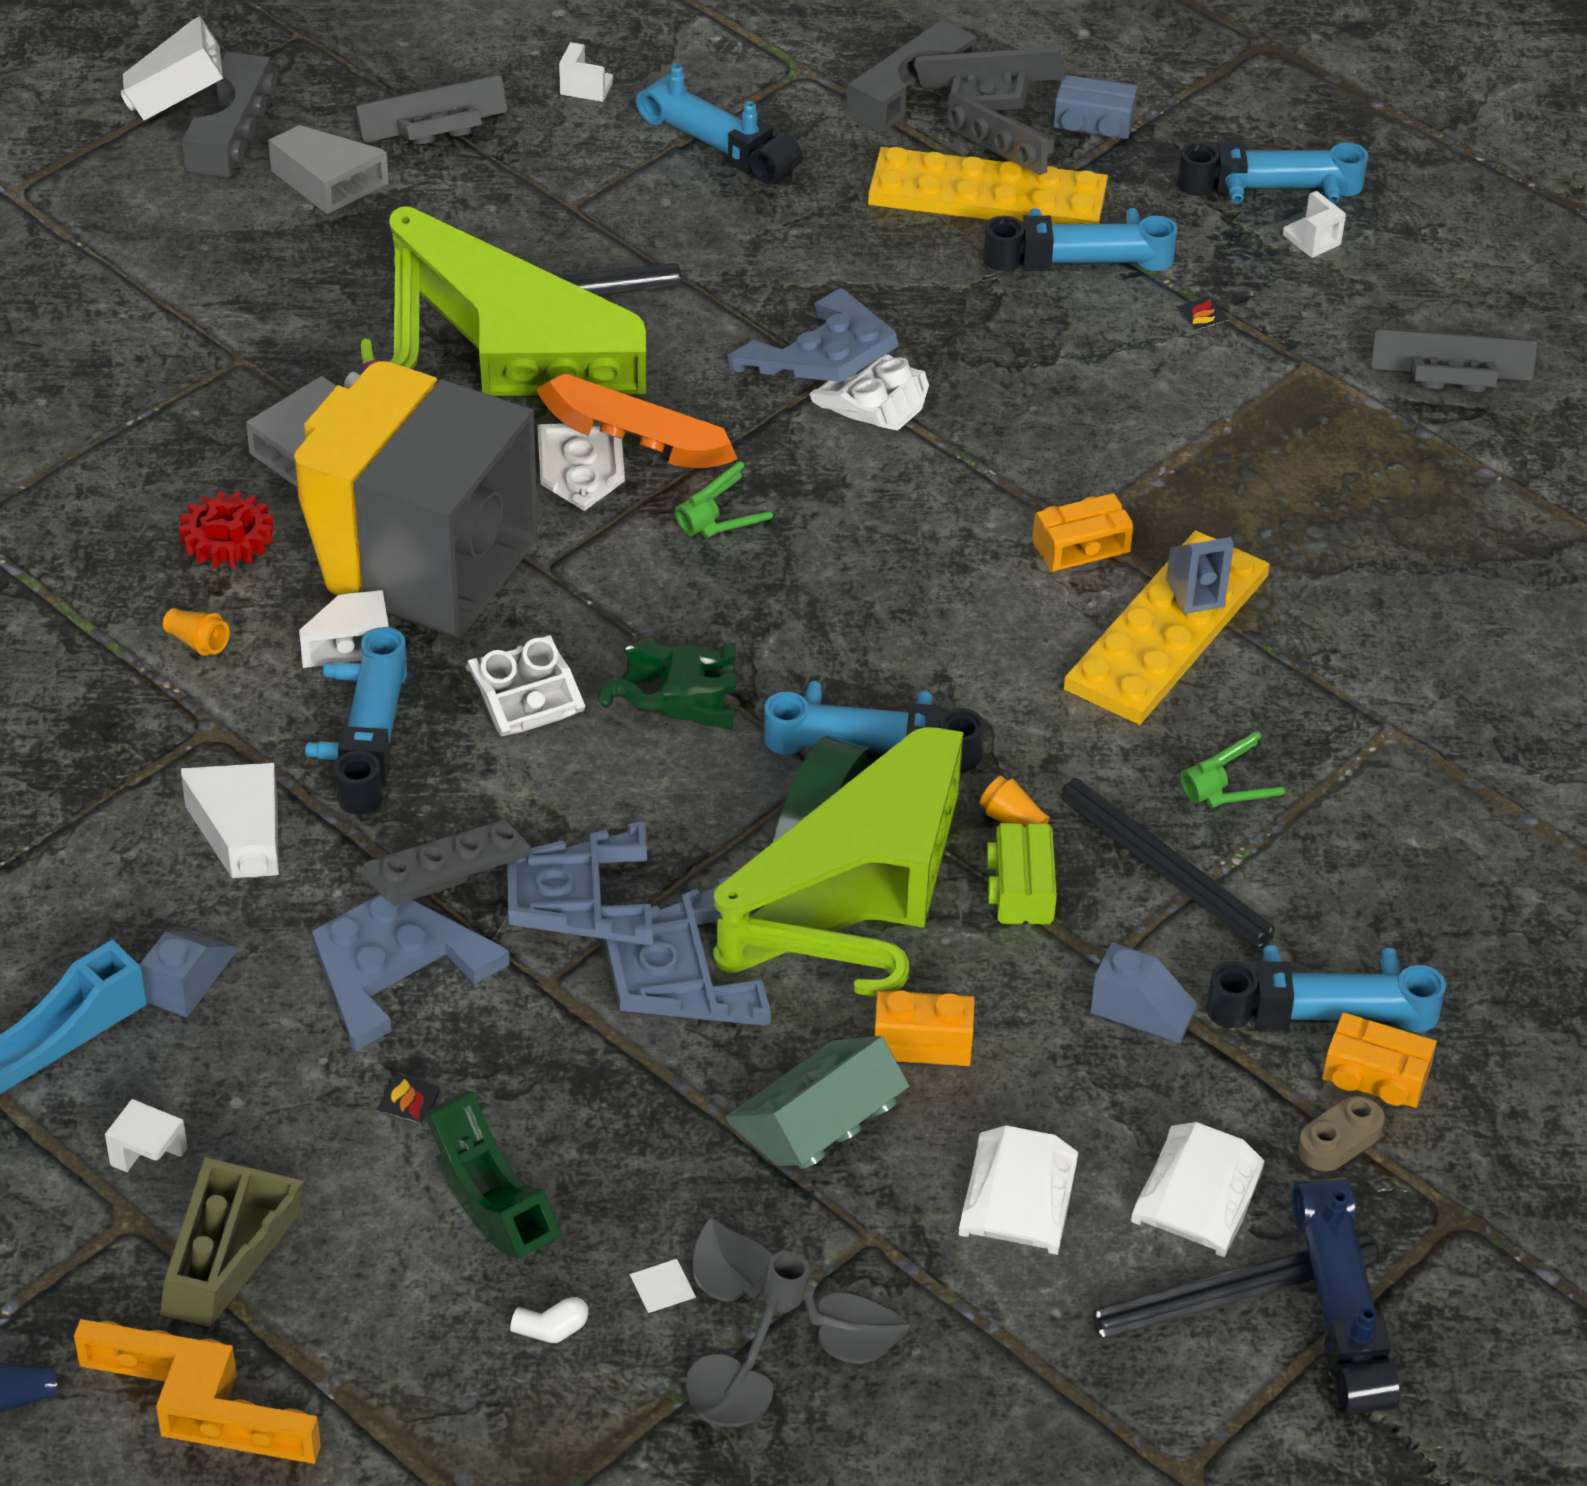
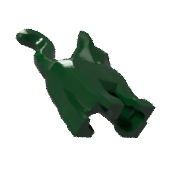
M642 636L634 643L624 645V652L628 656L627 671L621 679L606 682L597 693V700L603 708H609L613 698L623 697L641 711L662 713L673 719L692 721L705 726L733 728L734 709L723 707L724 693L736 690V673H733L734 661L736 660V643H725L720 650H709L689 644L666 646L651 637ZM657 677L662 678L659 691L651 695L645 694L635 685Z

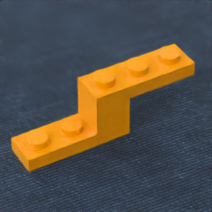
M80 1319L74 1334L80 1367L165 1382L156 1405L161 1437L306 1463H316L321 1448L317 1416L308 1415L298 1409L280 1410L258 1406L242 1399L229 1400L237 1378L233 1346L222 1344L214 1339L197 1340L174 1336L163 1330L146 1331L123 1327L112 1321L95 1322Z

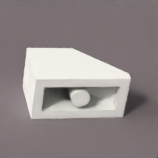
M383 590L338 595L299 630L303 668L324 666L326 663L335 664L337 662L350 663L361 661V640L363 636L372 629L389 627Z

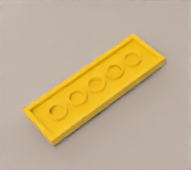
M881 147L869 190L868 205L990 220L997 216H1011L1022 223L1023 216H1029L1031 209L1038 208L1043 216H1051L1052 224H1100L1108 175L1092 171L1057 169L1053 166H1047V173L1038 175L1012 161L1001 162L980 159L978 157L945 155L939 152L905 150L900 147Z
M1195 530L1183 545L1216 539ZM1233 547L1225 607L1183 614L1166 580L1167 561L1065 676L1064 690L1141 725L1268 577L1270 563Z

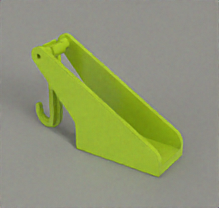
M399 207L392 212L389 224L393 232L395 253L394 356L389 362L412 370L417 365L419 357L421 295L479 350L482 393L491 396L539 395L536 391L537 388L565 373L623 394H646V329L644 322L638 315L415 208ZM369 339L361 341L363 364L375 360L372 344Z
M925 727L913 731L719 885L714 892V906L721 913L722 919L717 921V944L713 949V962L715 966L727 973H737L786 952H793L882 968L890 973L889 977L881 980L856 979L854 981V992L857 994L877 996V990L898 991L902 988L909 977V959L902 949L884 940L836 931L864 920H882L925 927L959 794L963 732ZM759 907H762L760 910H758V911H757L755 914H753L751 917L749 916V915H750V913H749L750 911H752V910H754V909H757V908H759Z

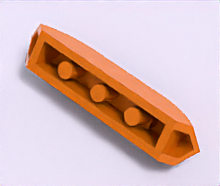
M565 373L536 389L544 404L559 420L589 436L594 422L601 424L599 431L607 435L623 439L625 433L640 437V446L663 453L665 446L672 448L668 464L685 468H710L737 460V456L724 428Z

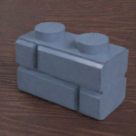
M1066 75L1065 79L1061 81L1056 99L1054 128L1128 139L1135 116L1138 86Z

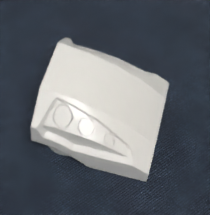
M885 354L842 382L827 381L819 389H814L809 394L812 402L821 408L831 409L848 418L874 424L877 427L898 431L922 410L929 383L925 371L911 368L906 358H893L889 354Z
M551 635L531 639L524 647L520 645L511 651H491L484 657H481L479 662L477 658L467 662V671L471 672L480 688L492 721L500 736L521 733L560 721L585 709V704L571 670L557 650Z
M1198 1122L1173 1125L1169 1129L1167 1140L1158 1161L1137 1200L1131 1222L1138 1225L1144 1222L1215 1249L1216 1255L1225 1258L1243 1222L1253 1193L1263 1173L1265 1161L1241 1138Z
M1005 1125L980 1133L973 1171L961 1216L959 1236L969 1237L970 1233L1046 1248L1048 1253L1058 1255L1078 1152L1056 1135Z

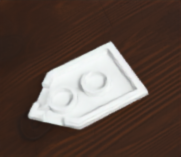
M594 422L589 436L572 429L565 423L538 425L540 481L542 486L585 511L625 481L622 439L600 432L601 424Z

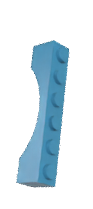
M113 939L72 963L58 984L34 1009L15 1025L0 1034V1094L147 1005L141 966Z

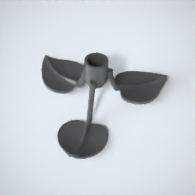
M710 1218L699 1234L693 1253L692 1270L697 1285L709 1296L724 1302L737 1300L744 1293L750 1298H756L762 1291L766 1308L744 1364L741 1365L735 1358L724 1354H712L701 1357L695 1361L688 1371L685 1382L686 1394L696 1416L701 1417L707 1423L721 1427H739L759 1419L770 1407L773 1398V1383L767 1376L751 1370L757 1360L774 1313H788L798 1307L802 1300L805 1302L810 1322L821 1326L818 1333V1342L821 1347L836 1359L848 1363L863 1364L880 1358L908 1333L911 1323L894 1311L876 1302L849 1293L825 1295L820 1299L816 1309L813 1298L815 1287L807 1284L810 1267L803 1256L791 1251H781L772 1255L759 1242L736 1233L723 1226L714 1218Z

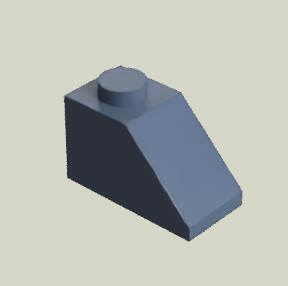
M1231 537L1170 548L1166 580L1183 614L1225 607L1234 545Z
M165 931L140 963L146 1002L187 1018L235 955L236 946L197 931Z
M1111 942L1095 974L1090 1013L1181 1044L1197 1010V1003L1157 957Z

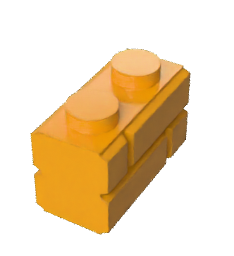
M1114 493L1100 497H1087L1080 502L1064 506H1050L1034 513L1033 544L1040 556H1043V560L1050 572L1127 554L1131 551L1133 522L1125 509L1122 510V505Z
M877 990L875 1036H883L896 1062L970 1066L974 1024V996L951 993L930 994L902 990Z
M1343 1012L1328 1049L1322 1079L1334 1083L1335 1086L1345 1091L1358 1090L1378 1096L1384 1102L1393 1106L1407 1105L1417 1109L1431 1070L1437 1041Z

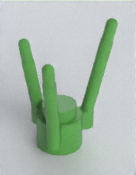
M742 461L737 462L730 469L726 470L703 490L690 496L689 500L675 507L676 520L687 535L694 536L701 532L704 538L707 539L718 532L756 524L773 518V513L768 511L715 523V519L719 517V509L713 499L742 478V474L739 472L744 468Z
M1255 731L1212 758L1183 770L1180 775L1181 784L1189 800L1194 804L1206 800L1208 807L1212 809L1224 803L1284 795L1285 788L1283 787L1222 793V788L1228 785V778L1223 765L1255 747L1261 738V733Z

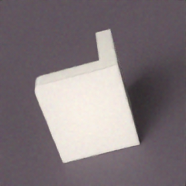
M570 42L559 63L560 94L603 102L613 83V75L605 73L603 66L585 63V45Z
M1318 191L1309 194L1306 217L1285 226L1283 236L1313 258L1341 245L1346 213Z
M131 1099L105 1133L110 1166L125 1172L129 1171L140 1155L152 1160H159L165 1151L181 1157L188 1149L183 1119Z

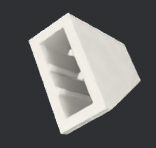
M199 16L193 19L123 73L124 89L121 90L122 98L131 111L135 109L138 111L143 120L223 79L220 47L202 18Z
M274 763L181 768L185 807L232 878L279 875L278 798Z

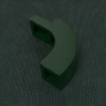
M831 735L822 737L811 749L795 777L785 801L773 842L875 761L867 759L870 748Z
M466 1090L424 1112L441 1153L435 1156L459 1203L489 1242L506 1255L521 1259L563 1236L544 1190L525 1184L505 1161L492 1136L474 1092Z

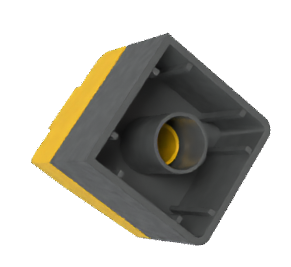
M376 362L368 366L349 389L337 385L304 423L306 440L294 454L299 502L325 585L332 594L338 596L383 590L387 614L456 638H461L522 561L536 539L538 526L534 410L440 379L437 383L436 377L391 362Z

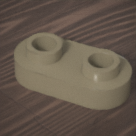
M1353 1096L1342 1100L1302 1129L1298 1145V1154L1301 1160L1310 1168L1319 1171L1338 1169L1379 1140L1385 1120L1382 1108L1375 1101L1366 1097ZM1320 1138H1327V1139H1329L1330 1141H1324V1140H1321Z

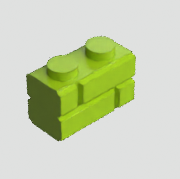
M1000 823L996 829L995 842H987L986 868L987 870H995L996 876L988 877V904H997V917L1001 924H1022L1024 921H1027L1029 924H1051L1054 921L1057 897L1052 827L1049 824H1028L1026 827H1023L1022 824Z

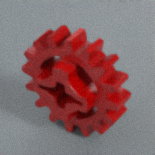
M218 491L217 498L210 499L206 495L201 496L202 505L200 506L190 503L188 505L189 514H181L180 516L181 526H179L181 544L185 545V553L187 555L196 554V560L199 564L207 559L212 560L213 568H217L221 562L228 561V565L231 568H234L236 561L241 559L249 564L252 562V553L264 555L266 553L265 545L273 543L272 532H274L272 514H268L266 503L257 505L256 496L254 495L244 500L241 499L240 491H236L232 497H225L223 491Z

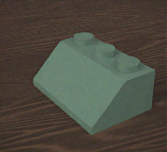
M883 1036L832 1040L725 1117L732 1128L776 1166L798 1165L800 1169H804L823 1159L826 1155L823 1149L834 1141L842 1142L856 1135L861 1130L859 1123L870 1115H880L894 1107L897 1103L895 1097L910 1086Z

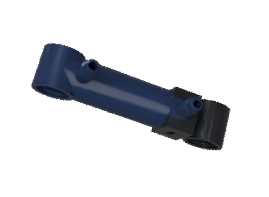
M1346 1177L1295 1182L1292 1191L1293 1212L1298 1230L1305 1234L1328 1332L1324 1346L1331 1376H1335V1391L1339 1408L1345 1416L1397 1410L1400 1402L1398 1374L1393 1360L1388 1357L1391 1345L1383 1315H1376L1354 1224L1355 1200L1351 1184Z

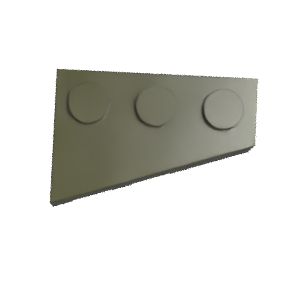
M204 1157L164 1279L160 1316L211 1328L298 1218L304 1181Z

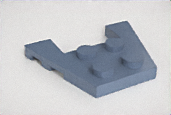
M839 288L814 303L817 317L826 320L824 325L814 331L802 333L798 336L796 342L784 349L752 340L727 356L730 370L743 372L745 370L744 365L758 366L760 374L774 375L782 369L794 370L796 378L842 382L897 348V335L892 328L846 290Z
M645 822L628 824V832L610 837L607 830L591 833L589 842L566 847L564 841L531 848L528 857L507 863L509 925L642 945H653L651 904L601 906L599 863L647 861Z
M726 876L722 879H719L718 886L721 885L731 876ZM717 887L703 893L698 889L682 895L681 902L662 910L657 905L651 907L653 945L604 939L620 1011L762 1026L771 1025V1010L762 980L722 986L712 985L697 925L714 923L718 919H722L721 913L714 906V892Z
M381 894L312 931L314 948L327 983L334 994L341 1021H344L348 1032V1040L355 1052L392 1031L391 1019L371 998L372 995L444 955H447L474 984L510 965L509 952L495 942L414 900L393 905Z

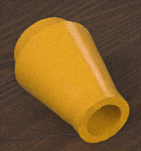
M172 608L163 619V629L166 633L174 635L201 655L218 654L228 643L230 636L229 625L223 621L219 614L182 611Z
M998 776L987 787L980 799V806L986 809V816L1002 823L1022 824L1023 827H1026L1028 824H1048L1050 819L1013 778L1007 780L1003 776Z

